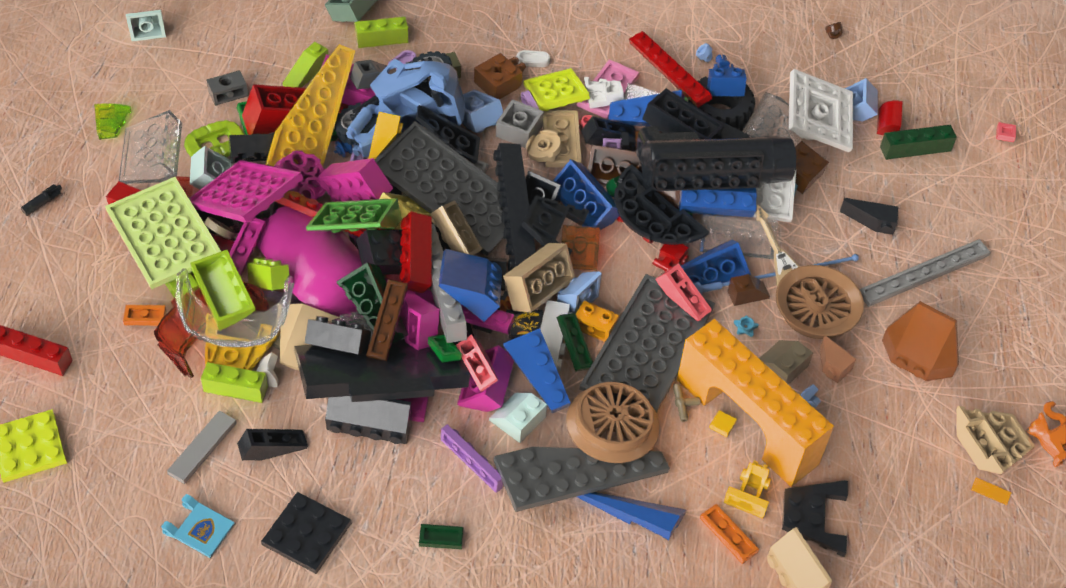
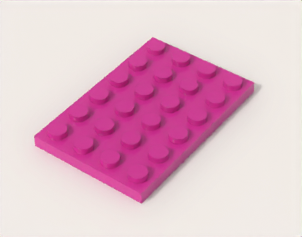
M239 160L189 197V200L196 210L247 223L254 220L261 211L267 210L274 201L284 197L287 191L297 187L298 183L304 178L301 172Z

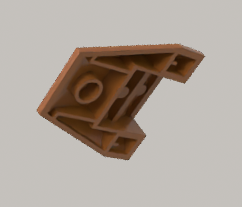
M919 301L890 324L884 333L882 342L891 363L925 381L953 377L959 365L956 319Z

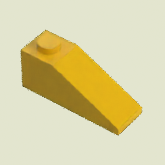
M383 112L378 113L368 159L374 158L375 160L396 140L397 133L401 134L403 123H400L401 116Z

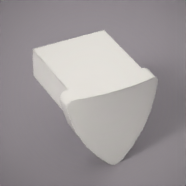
M272 352L260 360L257 372L266 373L268 386L277 387L279 381L273 370L278 356Z

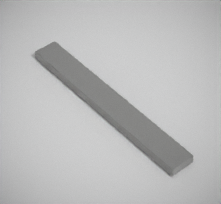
M979 239L859 290L863 301L870 307L986 258L991 252Z

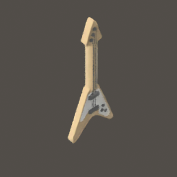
M757 205L756 220L761 222L774 250L776 284L778 286L780 280L788 272L800 266L780 247L767 220L769 215Z

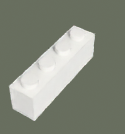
M547 300L540 330L557 371H561L562 359L559 358L560 355H564L566 343H563L564 338L556 317L573 312H569L570 304Z

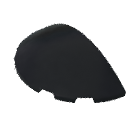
M632 164L622 172L618 179V187L615 188L614 200L621 219L635 233L648 240L669 245L691 243L709 235L710 232L684 209L679 211L654 190L652 186L646 185L643 174Z

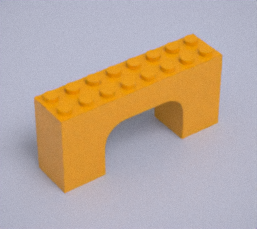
M713 319L685 339L677 381L694 397H699L704 406L722 392H725L760 425L766 436L767 444L762 461L792 487L820 464L834 428L833 424L716 319Z

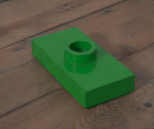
M445 335L428 337V345L441 362L461 360L462 353L453 342L447 343Z

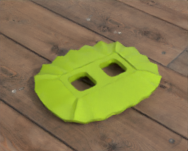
M227 120L217 121L195 129L188 134L184 141V147L191 157L202 148L201 144L211 142L213 147H210V149L227 158L230 156L229 140L220 143L217 138L227 135L229 138V135L245 134L235 122Z

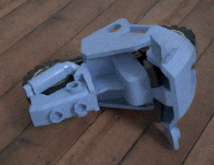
M430 51L427 54L422 53L419 57H414L413 61L407 64H403L397 59L392 60L370 84L375 96L363 104L356 103V105H349L348 108L342 109L341 113L337 115L334 128L339 140L343 143L347 142L348 145L354 144L352 148L354 155L359 156L362 154L363 157H368L379 112L401 116L400 123H403L401 134L404 132L403 130H406L415 121L424 127L416 119L418 105L461 126L465 114V101L450 57L445 53L441 54L439 51H435V53ZM393 68L397 69L395 73L388 74L389 70Z

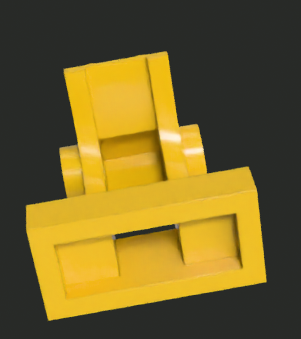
M755 460L753 463L750 462L748 469L744 468L740 476V480L743 481L740 490L729 486L724 503L763 518L769 501L761 499L760 496L763 489H768L771 478L768 477L770 471L768 465L758 464ZM746 486L758 489L756 496L744 492Z

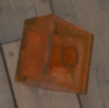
M572 225L562 226L561 243L567 244V247L572 249L570 259L573 269L597 271L600 228Z

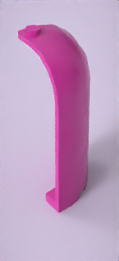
M287 206L277 209V213L268 219L266 217L262 220L265 221L266 225L256 245L267 259H273V261L281 260V263L289 265V289L305 305L340 317L343 321H346L347 325L352 324L360 313L336 281L361 267L362 263L359 250L343 231L336 233L331 231H307L306 226L313 217Z

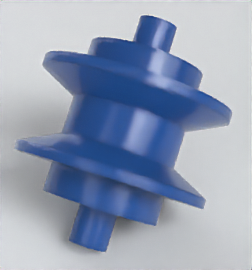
M335 142V154L338 153L343 158L346 157V152L352 154V145H348L347 142Z

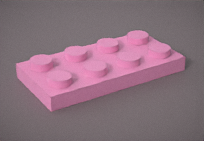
M608 60L593 81L599 82L600 79L621 81L625 96L638 79L639 72ZM588 99L577 103V107L605 119L609 118L610 105L590 109Z

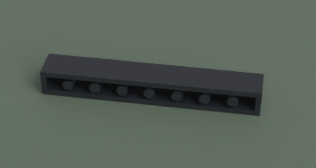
M499 143L497 150H494L493 159L497 164L495 174L499 179L497 190L501 194L499 205L503 210L501 220L505 225L503 236L507 240L505 250L506 255H509L508 271H511L533 255L536 250L534 237L521 226L529 209L521 144Z

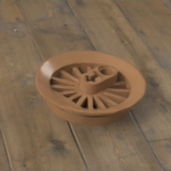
M821 265L801 266L788 272L777 286L776 303L781 315L792 329L803 336L813 339H823L825 336L833 338L853 329L862 317L864 301L859 288L848 276L836 269ZM829 288L831 291L826 295L825 289ZM812 317L810 325H805L804 323ZM817 318L818 327L813 328L815 319Z
M603 382L584 390L573 399L566 416L567 430L576 446L587 455L604 462L626 463L637 460L654 447L659 435V419L648 399L640 391L624 383ZM612 393H618L616 404L614 403ZM622 395L627 396L624 402L620 405ZM606 430L609 431L607 440L601 438ZM613 432L616 433L617 441H611ZM622 433L625 435V437H626L629 441H624V440H623Z

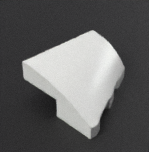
M584 77L585 87L590 96V99H588L590 109L609 106L610 102L624 100L621 81L600 79L599 82L590 81L589 77Z

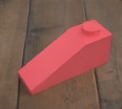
M679 263L655 279L665 294L695 320L700 321L712 311Z
M472 334L467 337V340L455 345L462 353L461 357L481 392L498 381L487 353Z

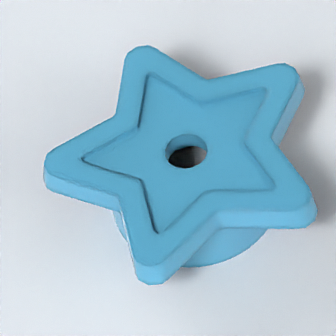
M747 315L740 320H734V324L738 327V335L747 334L752 337L754 335L753 330L759 326L758 323H754L753 319Z

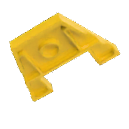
M206 315L205 366L209 362L253 370L281 333L280 328L263 325L257 342H250L219 336L221 330L219 331L213 316Z

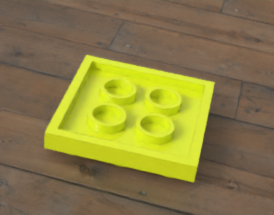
M572 68L523 80L525 89L530 91L539 110L549 111L553 108L564 107L568 104L590 99L588 90Z
M53 409L0 425V475L3 483L67 464Z

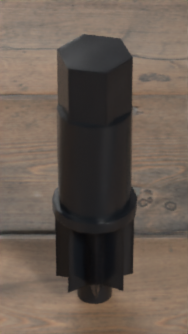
M53 184L42 191L38 196L21 207L22 212L28 216L47 202H50L61 194V185L56 186Z

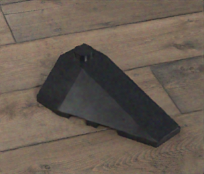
M421 105L417 106L416 119L430 133L469 162H478L479 136Z

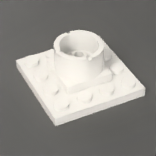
M793 69L790 72L789 130L795 132L802 139L817 140L850 152L853 149V92Z

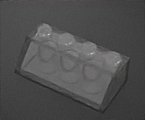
M702 214L701 225L710 233L700 239L699 252H707L716 246L734 240L739 243L745 257L774 259V250L761 222L757 221L756 218ZM768 220L776 237L778 222Z

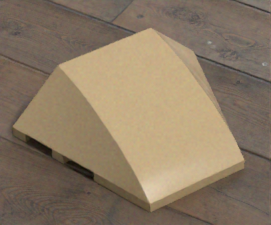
M305 304L281 305L280 364L299 371L294 346L311 345L305 343L308 319H316V316L328 317L330 322H334V319H342Z
M963 406L957 407V437L978 469L1002 474L1035 447L1013 414L996 411L984 413L976 408L971 411L965 410Z

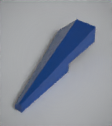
M598 492L577 496L581 500L628 524H631L633 521L667 540L670 539L674 530L679 526L687 511L685 509Z

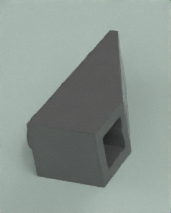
M373 60L356 61L351 71L350 79L357 90L371 88L370 84L387 65ZM393 68L389 70L388 74H393L397 70Z

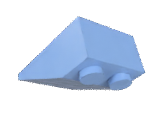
M475 89L463 94L465 114L462 124L467 129L480 133L485 128L496 125V122L503 113L499 99Z

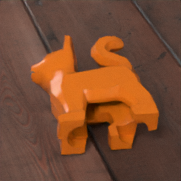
M1049 401L1044 405V412L1050 419L1058 420L1061 425L1050 430L1044 414L1041 412L1038 419L1034 420L1027 428V432L1039 439L1043 449L1054 458V467L1062 465L1063 460L1066 459V451L1064 450L1066 448V417L1063 414L1053 412L1051 409L1056 403Z

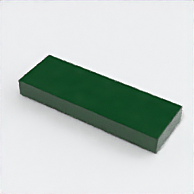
M576 314L559 315L556 318L575 371L589 370L593 361Z

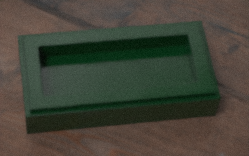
M421 524L419 547L462 550L464 527Z

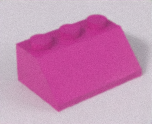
M499 345L485 350L498 381L481 392L470 373L469 387L462 388L457 403L460 407L485 412L502 407L514 360Z

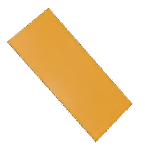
M977 477L971 489L1005 505L1008 504L1011 492Z

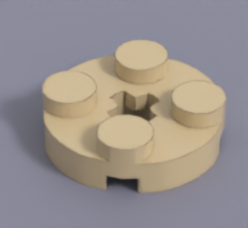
M543 130L537 136L534 134L529 138L526 149L531 160L551 163L555 161L556 156L561 152L562 141L555 131Z

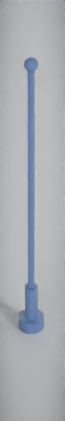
M854 254L852 257L813 265L827 266L851 260L858 261L859 256ZM774 272L754 277L757 279H763L776 276V274ZM720 281L701 285L699 282L693 284L700 294L703 295L704 292L719 290L724 286H729L730 281L725 283Z

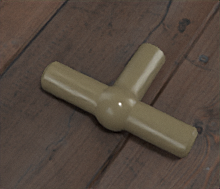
M674 384L675 405L678 407L680 420L685 422L688 420L686 406L700 405L701 400L699 397L683 398L681 385Z

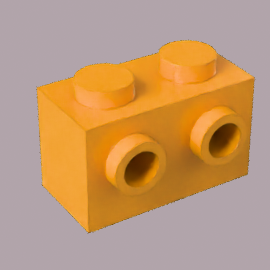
M585 300L576 312L581 331L606 342L619 319V315L613 311L603 309Z

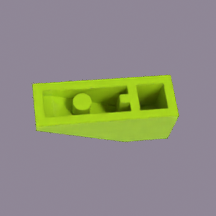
M317 42L312 43L303 51L283 81V86L302 88L321 69L326 54L329 55L328 49Z

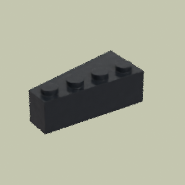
M275 132L269 134L229 135L231 163H237L239 160L248 162L267 161Z

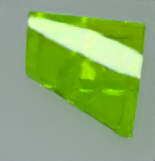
M111 103L94 104L96 130L99 140L118 137L120 128L126 123L125 118L127 114L131 113V106Z

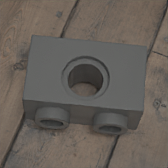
M240 70L206 80L208 92L215 106L248 96L247 84Z

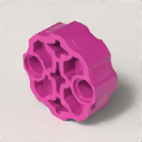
M293 151L274 165L277 168L301 172L305 180L300 181L298 186L290 189V191H296L309 199L315 200L324 195L326 190L322 188L321 182L317 177L325 169L322 167L320 159L315 155H309L303 151Z

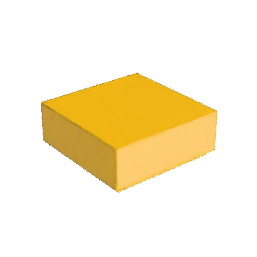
M719 410L709 428L728 437L737 419Z

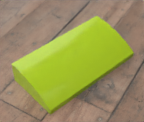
M228 250L190 263L194 277L219 331L241 321L255 311V306Z

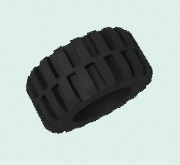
M705 76L700 81L698 80V82L708 90V78ZM746 84L744 96H712V100L701 105L698 109L723 123L745 132L752 120L755 98L752 90ZM710 104H723L731 109H718Z

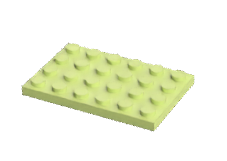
M176 177L105 206L108 215L151 290L192 272L191 262L221 252Z

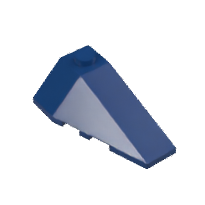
M734 240L716 246L681 265L692 283L699 282L701 285L720 281L725 283L729 282L732 277L746 274L751 275L740 245Z

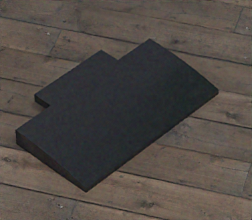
M400 339L392 344L387 361L367 357V354H354L316 345L294 346L306 399L350 396L351 402L431 397L434 396L435 390L469 387L470 373L462 357L461 360L441 362L431 347L416 350L407 344L405 339Z

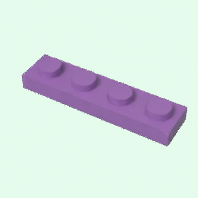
M448 424L441 428V441L495 493L500 491L503 487L502 478L498 470L489 464L486 457L479 455L473 445L466 442L456 429H452Z

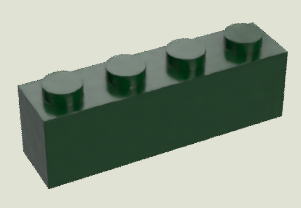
M951 125L884 133L880 148L886 160L951 152L957 136Z

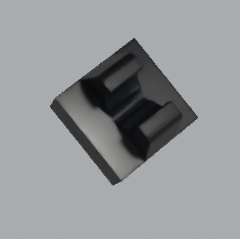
M621 132V149L636 151V138L630 137L628 132Z

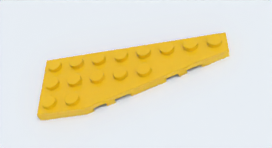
M340 44L337 45L275 131L266 161L267 166L274 167L277 161L293 151H303L306 154H313L319 158L323 167L355 50Z

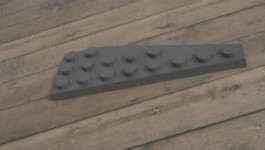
M529 447L496 455L493 460L515 512L668 473L670 469L662 452L649 451L643 457L631 462L609 463L597 460L579 448Z

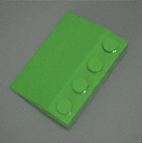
M398 199L325 202L306 226L307 231H331L333 233L342 230L354 232L359 229L376 230L378 228L391 230L396 228L402 220Z

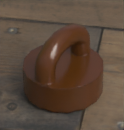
M841 22L825 27L826 33H828L831 39H837L843 33ZM838 30V34H832V32Z

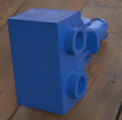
M721 54L717 55V64H714L713 69H709L707 89L711 96H744L747 80L745 70L735 68L733 64L730 66L726 55H722V57Z

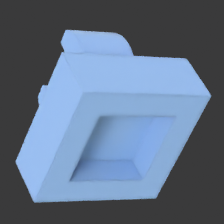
M814 384L800 394L813 407H817L821 402L818 397L814 396L819 390Z

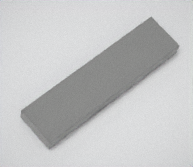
M218 411L167 470L168 475L185 484L236 425V420Z

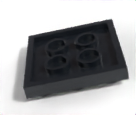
M297 492L261 540V544L317 574L352 522L348 517Z

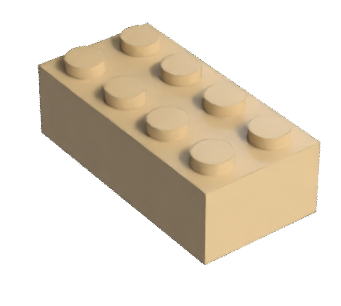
M548 243L503 276L513 311H534L575 278L567 244Z

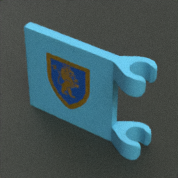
M186 494L182 498V505L184 508L192 510V512L179 529L172 523L165 521L161 526L162 532L166 536L173 537L211 558L235 522Z

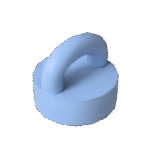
M707 43L701 45L696 51V56L700 60L710 62L713 56L712 47Z

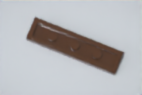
M388 279L367 351V357L383 361L388 360L408 289L407 283Z

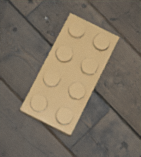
M578 110L544 111L543 130L555 131L562 141L561 152L556 156L555 161L551 163L545 162V167H565L570 159L582 163Z

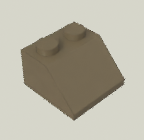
M779 340L759 359L789 384L809 366L813 352L799 341Z

